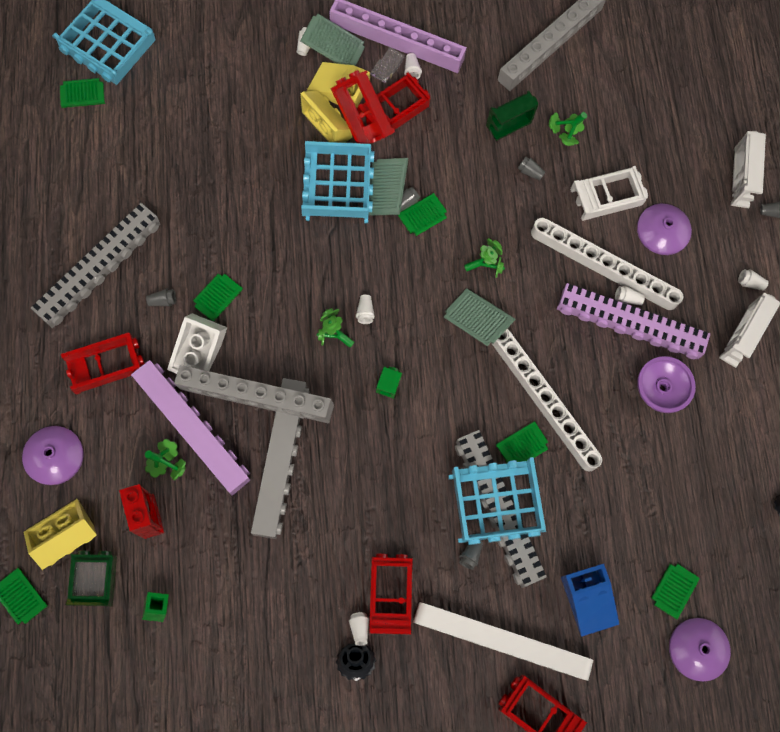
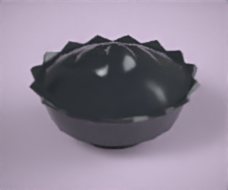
M355 643L348 644L337 654V670L340 671L341 676L346 677L348 680H364L375 669V653L369 646H357Z

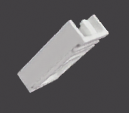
M747 131L734 148L732 192H734L732 197L734 199L731 201V206L749 208L750 201H754V196L750 195V193H763L766 134Z
M636 166L581 181H574L570 189L571 192L577 191L576 204L577 206L582 205L584 210L581 217L582 221L642 206L648 198L647 189L643 187L641 174L637 171ZM628 178L635 197L612 202L613 197L610 196L606 183ZM603 185L609 203L600 204L594 186Z
M763 293L748 306L749 308L729 340L727 347L724 349L725 352L720 355V359L736 368L739 362L742 361L743 355L747 358L751 357L780 305V302L774 296Z

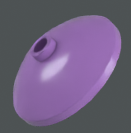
M652 205L641 214L637 223V233L643 245L650 251L660 255L678 253L684 249L691 238L692 229L688 217L683 211L673 205Z
M665 356L654 358L643 366L638 375L637 385L640 396L649 407L663 413L678 412L685 408L694 397L696 388L694 376L690 369L678 359ZM660 385L664 386L665 391L660 389Z
M60 426L45 427L34 433L26 442L22 454L24 469L33 480L41 484L58 485L71 479L80 469L84 456L83 446L78 436L71 430ZM48 450H52L50 456H46Z
M692 618L683 621L674 629L669 641V653L674 666L689 679L695 681L713 680L719 677L729 664L731 653L728 638L723 630L710 620ZM703 646L707 647L706 653L702 651Z

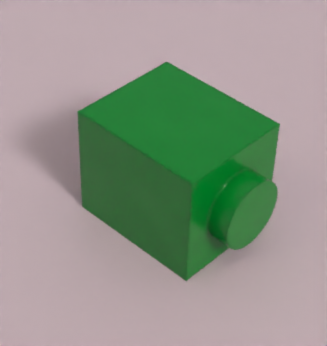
M384 367L376 393L394 399L402 373L397 368Z
M147 592L142 620L163 622L167 612L169 594Z

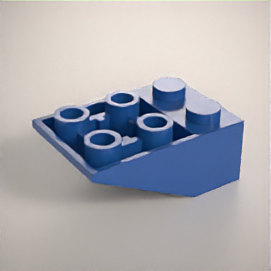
M604 564L561 577L581 637L619 625L612 586Z

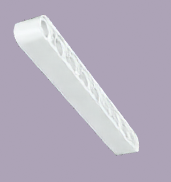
M539 218L535 221L531 235L539 242L622 286H627L644 294L646 299L667 310L675 309L682 302L683 293L670 284L548 219ZM537 227H541L545 231H540ZM554 236L560 237L561 240L555 239ZM570 244L575 245L577 249L572 248ZM586 253L592 254L593 258L588 257ZM603 262H607L609 266H605ZM619 270L624 271L626 275H622ZM636 279H639L642 284L637 283ZM652 288H656L659 293L654 292ZM669 297L674 298L675 302L671 301Z
M507 329L502 334L504 340L497 339L492 345L580 466L586 471L595 470L602 463L600 453ZM507 349H513L515 355H510ZM518 364H524L527 370H520ZM529 380H536L538 386L531 385ZM542 394L548 396V402H545L541 399ZM552 410L559 411L560 417H555ZM564 426H569L572 429V433L565 432ZM575 442H581L583 449H578ZM588 457H592L594 459V466L588 463Z
M419 602L413 623L583 680H589L593 664L592 659Z

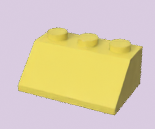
M303 91L300 93L302 113L328 142L346 143L352 138L347 122L341 117L338 109L330 105L326 96H322L318 91Z
M78 499L24 531L28 554L42 570L55 564L57 560L71 554L76 548L90 542L97 536L93 523Z

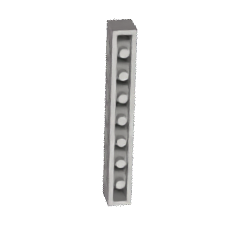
M578 0L500 69L498 81L511 91L603 9L606 0Z
M182 365L179 366L174 382L180 390L325 423L330 422L334 403L330 398Z

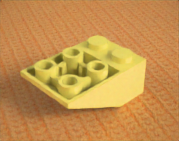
M322 62L307 91H318L322 96H326L330 102L338 105L330 89L337 85L335 81L343 77L349 79V74L357 70L360 73L366 70L354 65ZM368 72L366 74L368 75V78L370 80V72ZM358 84L347 88L357 109L363 95Z

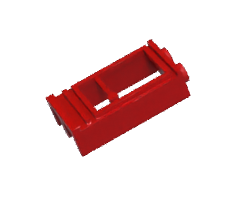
M357 70L349 74V79L343 77L335 81L336 86L330 88L356 143L360 144L374 143L395 132L394 128H391L366 74L368 73L367 70L361 73ZM358 84L369 108L368 111L361 112L360 114L347 88ZM371 113L375 122L364 126L361 118Z
M409 72L377 94L380 104L386 101L394 110V113L397 114L392 119L386 115L391 128H394V130L428 108L430 103L429 92L423 89L416 77H412ZM407 86L418 98V101L400 113L399 109L395 108L388 98ZM366 102L358 105L359 114L369 110ZM371 113L365 115L367 125L375 122Z
M128 332L61 354L68 367L66 370L67 376L72 381L73 386H70L71 390L77 395L83 391L132 376V373L145 364L142 355H138L137 349L140 348L137 338H133ZM127 345L133 366L104 375L100 362L101 357L98 354ZM95 355L101 376L91 379L85 358Z
M141 484L119 490L130 532L144 539L165 533L154 494L141 487ZM146 501H148L150 512L148 511Z
M376 554V557L371 558L370 634L411 635L413 558H408V555L397 554L396 558H388V554ZM377 566L407 567L406 599L402 597L399 599L376 598ZM376 602H399L400 604L406 602V614L375 613Z
M525 675L514 678L510 685L511 691L508 695L504 694L498 703L500 705L498 710L526 732H537L511 712L526 688L530 686L555 705L550 709L549 715L538 732L543 731L552 715L557 713V708L567 715L556 732H581L587 724L586 721Z

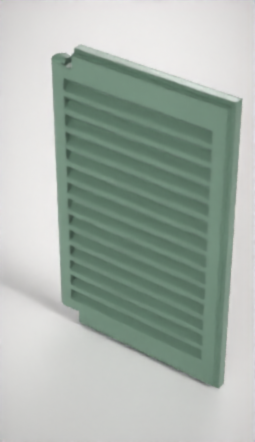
M320 14L312 17L300 40L303 44L337 64L356 66L365 48L363 46L364 41Z
M408 158L377 159V162H372L374 175L373 179H370V184H373V195H369V201H373L372 212H369V215H400Z
M467 288L445 311L446 315L444 316L445 319L486 346L490 343L494 344L515 321V318Z

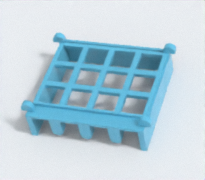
M91 0L60 36L57 33L52 35L63 54H69L77 63H83L91 72H97L105 81H111L116 85L156 40L151 28L106 0ZM99 11H101V12L99 13V15L93 20L92 18H93ZM105 14L115 19L108 28L98 23ZM90 22L91 24L84 31H82L84 27ZM118 23L128 28L121 37L112 32ZM94 26L104 31L97 40L88 35ZM132 31L142 36L135 45L125 40ZM78 34H80V36L72 44L71 42L76 38ZM108 34L117 39V42L111 49L101 43ZM84 38L94 43L87 52L77 47ZM121 43L131 48L125 57L114 52ZM97 47L107 52L100 61L91 56ZM111 55L121 60L114 69L104 64Z
M305 141L306 154L304 158L302 216H306V221H310V216L365 218L364 223H368V213L372 212L373 201H369V195H373V184H370V179H373L374 168H370V162H374V151H371V144ZM317 154H331L330 165H317ZM334 154L348 155V165H334ZM352 155L365 156V167L351 166ZM317 169L330 170V181L316 180ZM334 170H347V182L333 181ZM351 171H364V182H350ZM316 185H329V197L315 196ZM333 186H347L346 197H333ZM350 186L364 187V197L350 198ZM315 201H329L328 206H315ZM332 201L346 202V207L332 206ZM350 202L363 203V208L349 207Z
M533 457L523 462L513 460L507 464L497 465V463H490L488 466L482 467L473 465L466 469L454 467L452 470L453 475H448L450 480L454 479L462 538L458 539V543L468 542V545L480 544V540L488 539V542L501 541L500 537H508L509 540L521 538L520 535L528 534V537L541 536L540 533L546 532ZM528 474L530 488L516 490L514 476ZM510 476L512 491L498 492L496 478ZM491 479L493 493L479 495L477 480ZM473 481L475 495L463 497L461 482ZM531 493L534 507L520 509L517 494ZM513 495L515 510L501 511L499 497ZM494 497L496 512L482 514L480 499ZM476 500L478 514L465 516L463 501ZM535 512L537 526L523 528L520 513ZM516 514L518 529L504 530L502 516ZM497 516L499 531L485 533L483 518ZM478 519L481 534L468 535L466 520Z

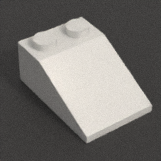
M193 313L185 316L167 370L177 374L179 366L182 365L210 371L222 345L227 327Z

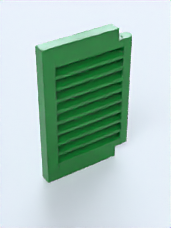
M100 78L63 81V85L60 86L61 108L105 104L104 83L100 82Z
M433 193L400 212V215L397 216L410 234L414 232L418 236L447 218L445 215L447 211Z
M217 274L193 300L196 303L194 307L214 322L240 294L243 288L227 275L221 276Z
M534 421L496 444V447L507 463L513 460L523 462L547 451L546 444L548 441Z
M670 564L651 597L655 601L654 606L678 620L700 578L679 564H676V566Z
M20 568L14 570L0 582V602L17 625L21 622L27 624L48 607Z

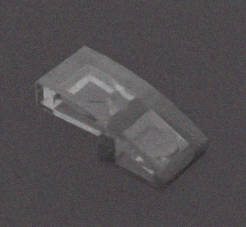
M389 47L383 58L378 60L370 75L386 83L405 59L404 55Z

